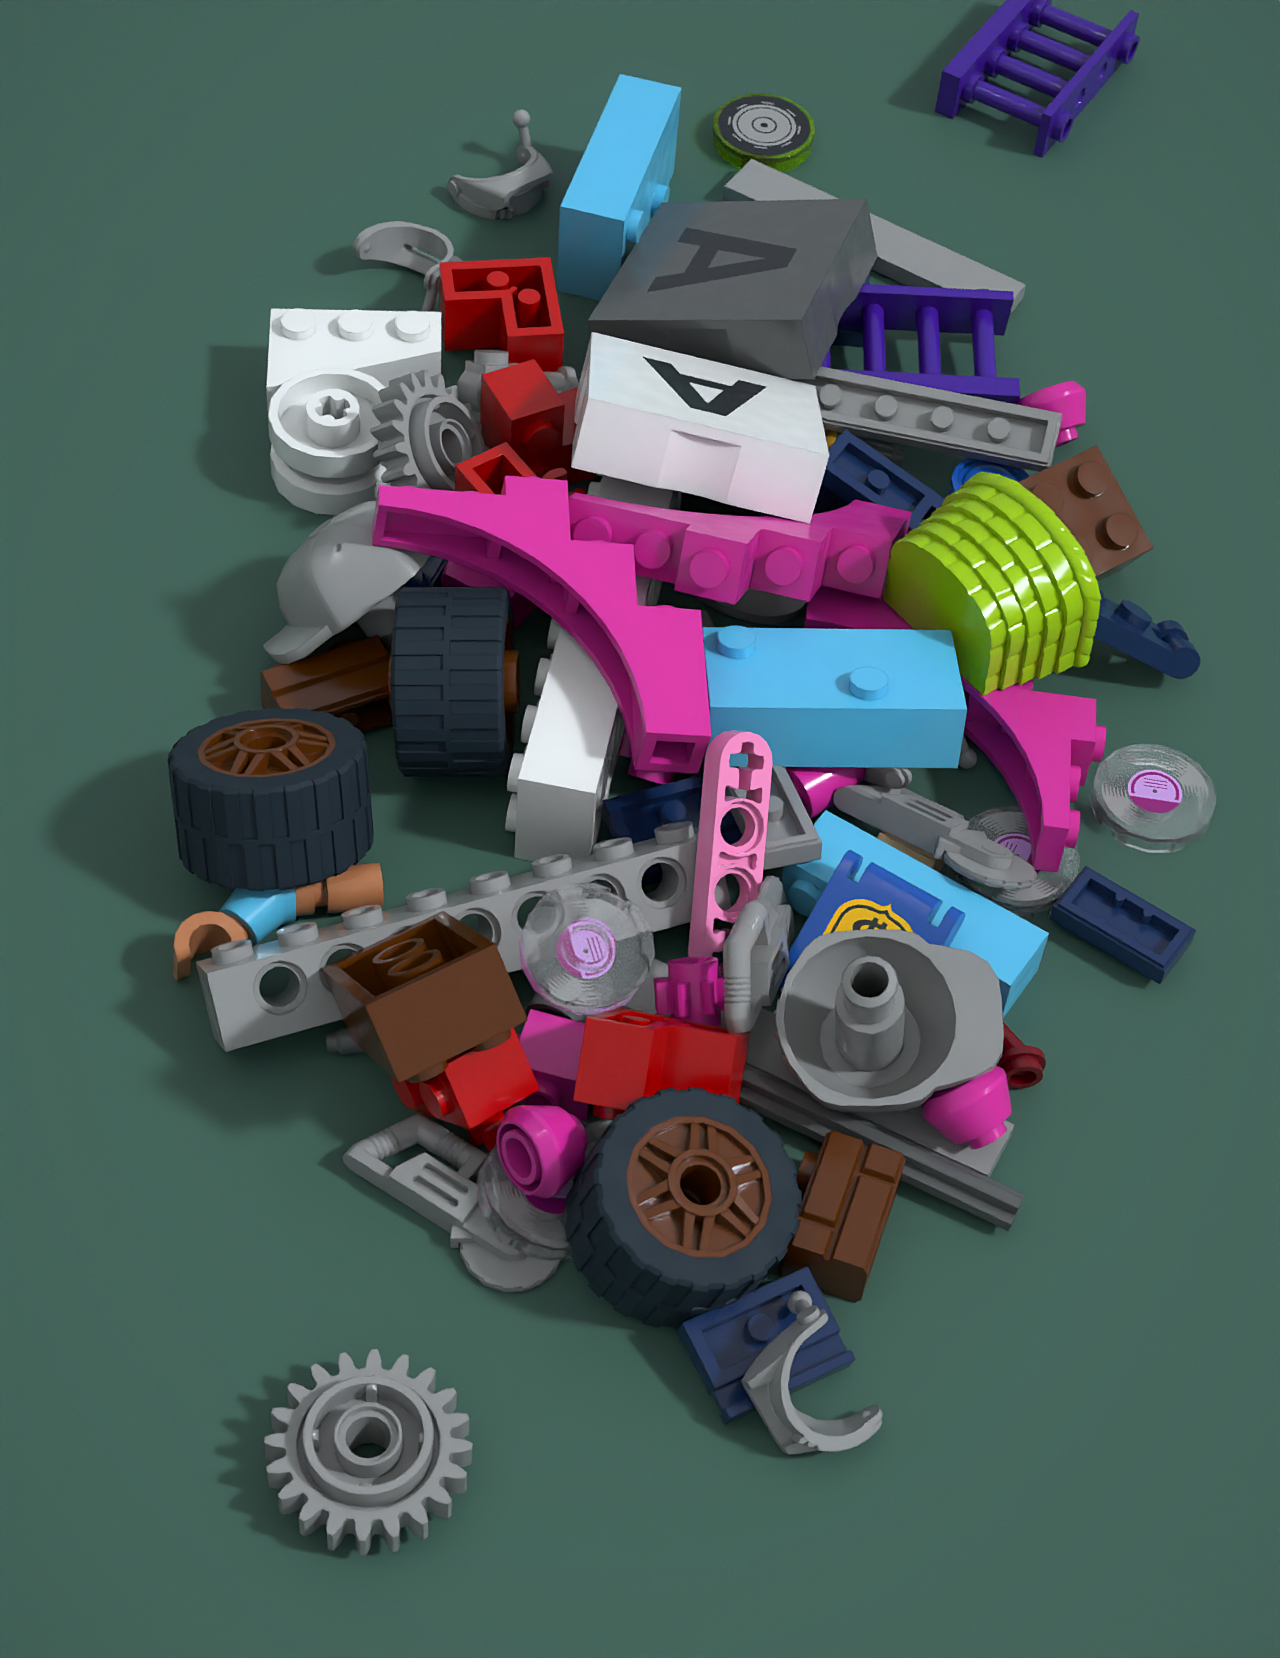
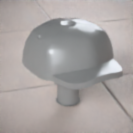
M376 500L355 505L321 524L303 541L285 563L276 586L279 609L288 625L263 645L267 653L278 664H289L305 658L333 635L343 631L354 622L357 623L368 638L377 635L391 653L393 618L397 595L406 587L404 584L423 567L431 555L405 549L372 545V521Z
M865 929L837 931L818 936L803 950L787 974L784 987L780 989L782 994L780 999L777 1000V1008L773 1012L774 1016H776L777 1030L774 1037L779 1040L783 1055L781 1060L786 1062L790 1074L800 1080L809 1094L823 1107L842 1113H883L916 1108L922 1105L935 1091L967 1083L972 1079L993 1071L1003 1053L1002 997L999 979L988 961L970 951L929 944L919 935L903 930Z

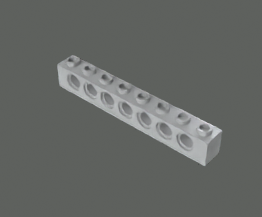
M691 821L669 823L654 829L655 838L634 844L629 837L610 839L595 844L593 846V855L571 860L569 854H557L537 859L531 863L533 871L509 877L507 871L483 873L469 879L470 888L446 894L445 889L440 887L424 889L407 895V905L382 911L381 905L361 906L342 913L343 922L318 929L315 922L298 923L278 930V940L252 946L251 940H236L218 945L211 949L212 958L196 962L214 1039L227 1052L342 1020L343 1017L321 968L325 967L328 958L340 949H351L352 953H355L442 911L457 920L469 914H477L479 919L478 933L496 944L508 973L556 960V944L558 939L566 930L575 926L594 927L603 932L611 944L691 922L699 828L693 827ZM659 863L662 868L661 883L654 891L644 894L641 885L643 874L651 865ZM723 876L716 884L714 894L717 905L722 910H727L731 907L726 878ZM599 880L602 886V896L599 902L605 903L619 911L627 922L616 914L623 923L616 917L614 918L619 924L610 919L616 926L607 921L613 928L603 922L609 930L601 924L599 925L604 930L595 925L580 923L588 922L589 920H578L588 916L576 915L589 913H574L576 911H583L582 909H572L581 907L580 905L571 906L580 902L569 901L580 899L583 888L589 882ZM538 897L541 902V912L538 919L532 925L520 928L517 920L520 906L527 899ZM275 967L288 968L289 983L285 990L274 997L261 996L259 985L263 975Z

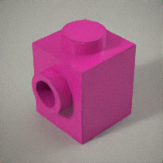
M530 1009L527 1017L528 1021L525 1022L522 1033L516 1034L540 1090L517 1103L522 1105L558 1106L568 1112V1114L576 1116L579 1120L587 1121L592 1104L573 1101L585 1023Z

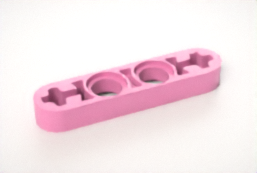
M737 730L724 731L714 737L707 748L704 762L688 957H712L713 952L723 951V945L731 930L713 928L714 919L735 923L743 906L747 902L758 899L763 878L773 765L772 752L769 745L758 734ZM738 753L747 754V767H730V755ZM725 788L747 790L746 799L725 796ZM732 808H737L745 818L746 827L741 839L729 845L721 835L720 825L726 812ZM732 874L739 883V897L732 907L722 910L715 901L714 891L716 884L723 876ZM723 963L718 966L719 974L723 973Z

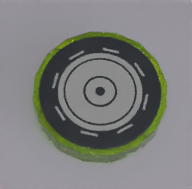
M768 93L745 94L731 98L721 105L713 118L712 139L714 148L723 159L740 169L751 159H754L783 172L796 168L807 160L810 155L815 137L813 119L802 106L788 98Z

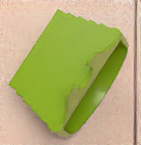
M983 471L976 473L958 491L948 495L943 500L942 506L932 512L928 519L922 521L917 528L909 531L904 538L896 541L890 552L891 558L888 560L887 586L885 587L883 600L914 630H951L960 674L983 696L998 688L1003 691L1016 683L1022 685L1035 677L1040 680L1053 672L1059 674L1072 666L1083 667L1088 664L1097 620L1099 619L1101 600L1096 574L1085 555V551L1071 534L1070 530L1055 515V512L1017 481L995 473Z

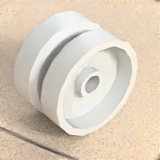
M324 367L296 375L284 382L270 400L268 414L269 438L272 443L270 452L271 476L278 492L294 506L315 514L338 515L355 505L376 500L379 485L390 486V483H382L381 476L386 471V468L373 456V453L378 450V440L370 433V428L381 425L372 412V407L382 403L378 392L386 388L374 377L353 369Z

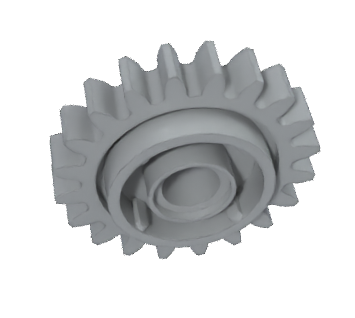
M427 370L416 373L412 372L389 381V387L379 390L378 394L382 403L373 406L372 412L381 425L370 428V433L378 440V450L373 453V456L386 468V471L381 476L382 483H390V486L397 487L413 486L423 489L455 491V465L489 450V447L484 444L481 434L482 425L476 423L471 415L472 405L470 402L462 404L458 401L459 393L456 385L445 388L443 375L437 374L430 377Z
M371 1349L366 1360V1366L363 1369L355 1368L352 1359L346 1352L340 1353L339 1374L335 1376L329 1375L318 1364L312 1365L311 1380L313 1390H308L299 1384L290 1383L287 1386L288 1404L291 1409L282 1407L272 1409V1429L276 1433L264 1437L265 1458L273 1461L266 1467L269 1488L282 1489L278 1494L279 1511L282 1515L302 1509L299 1515L300 1534L304 1537L316 1531L320 1525H327V1547L332 1551L340 1545L344 1536L348 1533L355 1535L356 1547L360 1556H366L371 1546V1539L377 1534L383 1536L386 1545L392 1552L399 1551L400 1528L408 1527L414 1535L424 1540L428 1537V1517L426 1512L448 1520L452 1515V1499L448 1493L464 1494L467 1488V1472L462 1467L472 1464L473 1443L464 1440L469 1435L468 1414L453 1413L456 1409V1390L448 1388L433 1394L436 1386V1370L432 1367L421 1372L416 1378H410L409 1356L402 1354L395 1361L390 1370L383 1369L378 1349ZM366 1443L377 1444L386 1449L384 1453L374 1458H362L351 1452L357 1446Z

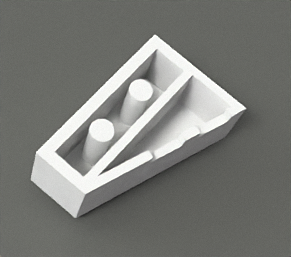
M301 308L271 309L266 387L268 414L270 400L280 386L296 375L324 367L353 369L374 377L385 387H389L390 380L412 372L416 373L427 370L430 377L441 374V312L317 310Z

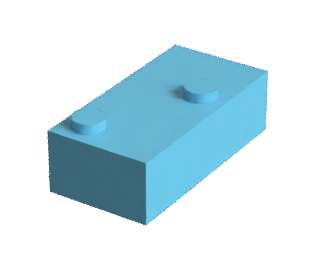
M623 74L619 75L560 205L556 291L600 301L633 247L638 243L642 233L661 203L668 202L670 187L668 185L675 166L681 87Z
M737 625L725 628L702 627L711 725L709 744L720 733L737 730L758 734L768 743L772 752V766L958 768L967 706L951 630L746 628ZM738 753L730 755V767L747 766V754Z

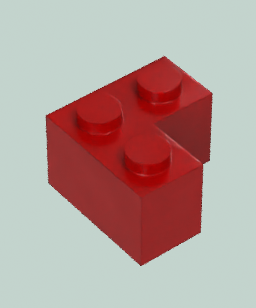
M550 257L439 262V312H441L444 351L500 348V351L509 352L508 363H522L535 359L543 372H557L558 368L562 367L564 330Z
M535 359L481 375L480 424L483 428L481 434L484 444L489 449L507 442L535 475L543 478L547 472L557 468H564L568 472V485L597 476L596 473L571 468L572 445L577 426L574 422L578 387L557 393Z
M620 1007L586 1017L573 1101L593 1104L592 1115L607 1120H613L618 1114H623L630 1103L642 1096L647 1098L655 1095L658 1090L674 1088L675 1090H686L688 1087L703 1088L706 1092L717 1095L722 1093L732 1097L739 1104L751 1031L733 1033L728 1032L726 1027Z

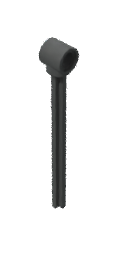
M556 960L542 982L543 986L540 985L524 1012L526 1017H528L530 1009L585 1023L586 1017L619 1007H626L617 1003L618 992L614 991L613 983L607 974L595 980H579L568 975ZM564 975L578 982L590 983L579 985L592 986L580 990L594 991L581 993L595 995L581 997H597L596 999L584 1001L599 1002L584 1005L600 1006L580 1008L565 1004L552 997L543 986L551 991L546 985L547 983L556 990L549 983L550 981L560 988L553 980L563 986L556 978L564 984L566 983L561 977L570 982ZM745 1064L740 1105L748 1109L751 1108L755 1112L822 1144L826 1133L833 1130L861 1139L864 1145L867 1146L873 1143L901 1152L904 1158H906L901 1181L1004 1230L1009 1231L1025 1194L857 1115L828 1110L808 1092Z

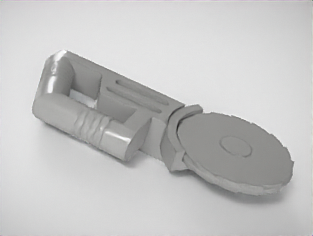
M846 785L840 787L834 793V803L839 810L932 854L934 859L942 860L943 857L947 865L968 879L987 886L1007 890L1031 888L1037 879L1035 868L1026 862L1025 859L1013 854L1008 848L987 839L985 832L968 830L969 821L965 820L962 814L939 805L934 801H930V799L909 789H893L881 785Z
M765 877L760 886L758 899L747 902L743 906L723 945V977L725 978L724 1017L728 1032L744 1033L752 1029L762 1006H771L790 965L788 949L794 935V915L791 905H787L784 886L779 877Z
M418 1112L389 1126V1128H385L383 1131L373 1134V1136L352 1144L343 1155V1162L354 1173L451 1233L450 1248H459L460 1243V1256L468 1272L479 1280L482 1285L501 1292L523 1293L537 1286H542L556 1273L563 1257L564 1247L563 1232L555 1216L541 1211L525 1199L535 1209L529 1208L535 1214L527 1211L533 1217L527 1216L535 1222L525 1216L523 1217L535 1226L525 1221L523 1222L534 1229L523 1226L534 1233L519 1227L506 1215L499 1205L493 1186L483 1189L475 1184L486 1169L490 1156L465 1142L464 1139H461L424 1114ZM418 1143L430 1152L437 1154L438 1157L456 1166L459 1170L458 1172L452 1170L425 1152L396 1166L394 1169L382 1161ZM508 1183V1184H499V1187H500V1190H501V1193H502L503 1198H504V1195H503L502 1185H503L504 1190H505V1193H506V1195H507V1197H508V1193H507V1190H506V1185H507V1188H508L509 1193H510V1183ZM495 1185L496 1190H497V1193H498V1196H499L498 1185Z

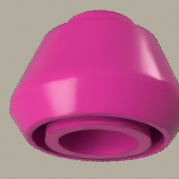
M1067 381L1041 389L1019 399L1017 404L1062 413V423L1056 447L1077 440L1079 437L1076 429L1085 425L1086 390L1075 381Z
M996 1065L993 1071L972 1079L967 1083L935 1091L922 1104V1117L953 1144L957 1145L967 1142L970 1148L974 1150L992 1143L1007 1131L1004 1121L1012 1113L1005 1070Z
M519 1105L509 1109L504 1115L497 1131L496 1143L501 1164L512 1183L524 1193L547 1199L555 1196L580 1169L585 1159L588 1139L579 1119L572 1114H568V1112L558 1106Z

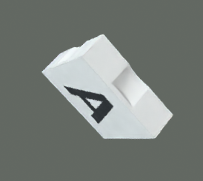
M591 332L575 399L574 422L577 426L573 438L571 468L656 488L689 493L724 504L810 524L829 459L828 445L814 385Z

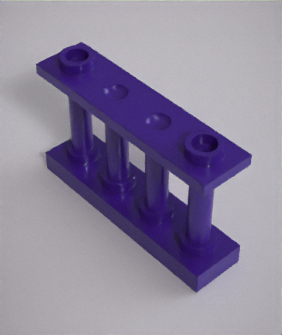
M1006 0L942 70L935 112L953 119L967 103L973 104L975 101L983 103L1039 127L1033 154L1043 158L1056 141L1062 143L1066 139L1076 117L1122 63L1128 65L1133 59L1140 41V37L1135 35L1139 13L1130 10L1112 31L1051 6V0ZM1042 25H1046L1098 48L1090 56L1031 30L1034 27L1040 28ZM1020 50H1024L1072 70L1076 74L1070 81H1066L1009 57L1012 52L1018 53ZM1000 75L1055 99L1046 108L989 84L986 81L990 77L996 78Z
M863 284L856 299L842 314L838 325L862 326L864 371H842L1017 405L1020 399L1019 378L997 377L994 335H1005L1014 301L1013 291ZM885 330L917 331L919 373L886 372ZM939 333L972 334L974 376L941 374ZM830 349L821 365L822 367L831 368Z

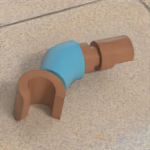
M380 864L352 865L347 871L335 877H329L322 882L312 885L294 887V889L249 891L248 889L236 888L219 912L205 911L193 914L181 923L175 933L174 979L179 980L190 975L191 960L198 954L211 952V949L218 945L236 940H251L252 946H255L279 926L295 923L296 916L314 915L315 907L324 906L326 913L346 912L350 909L366 905H381L382 907L383 880Z

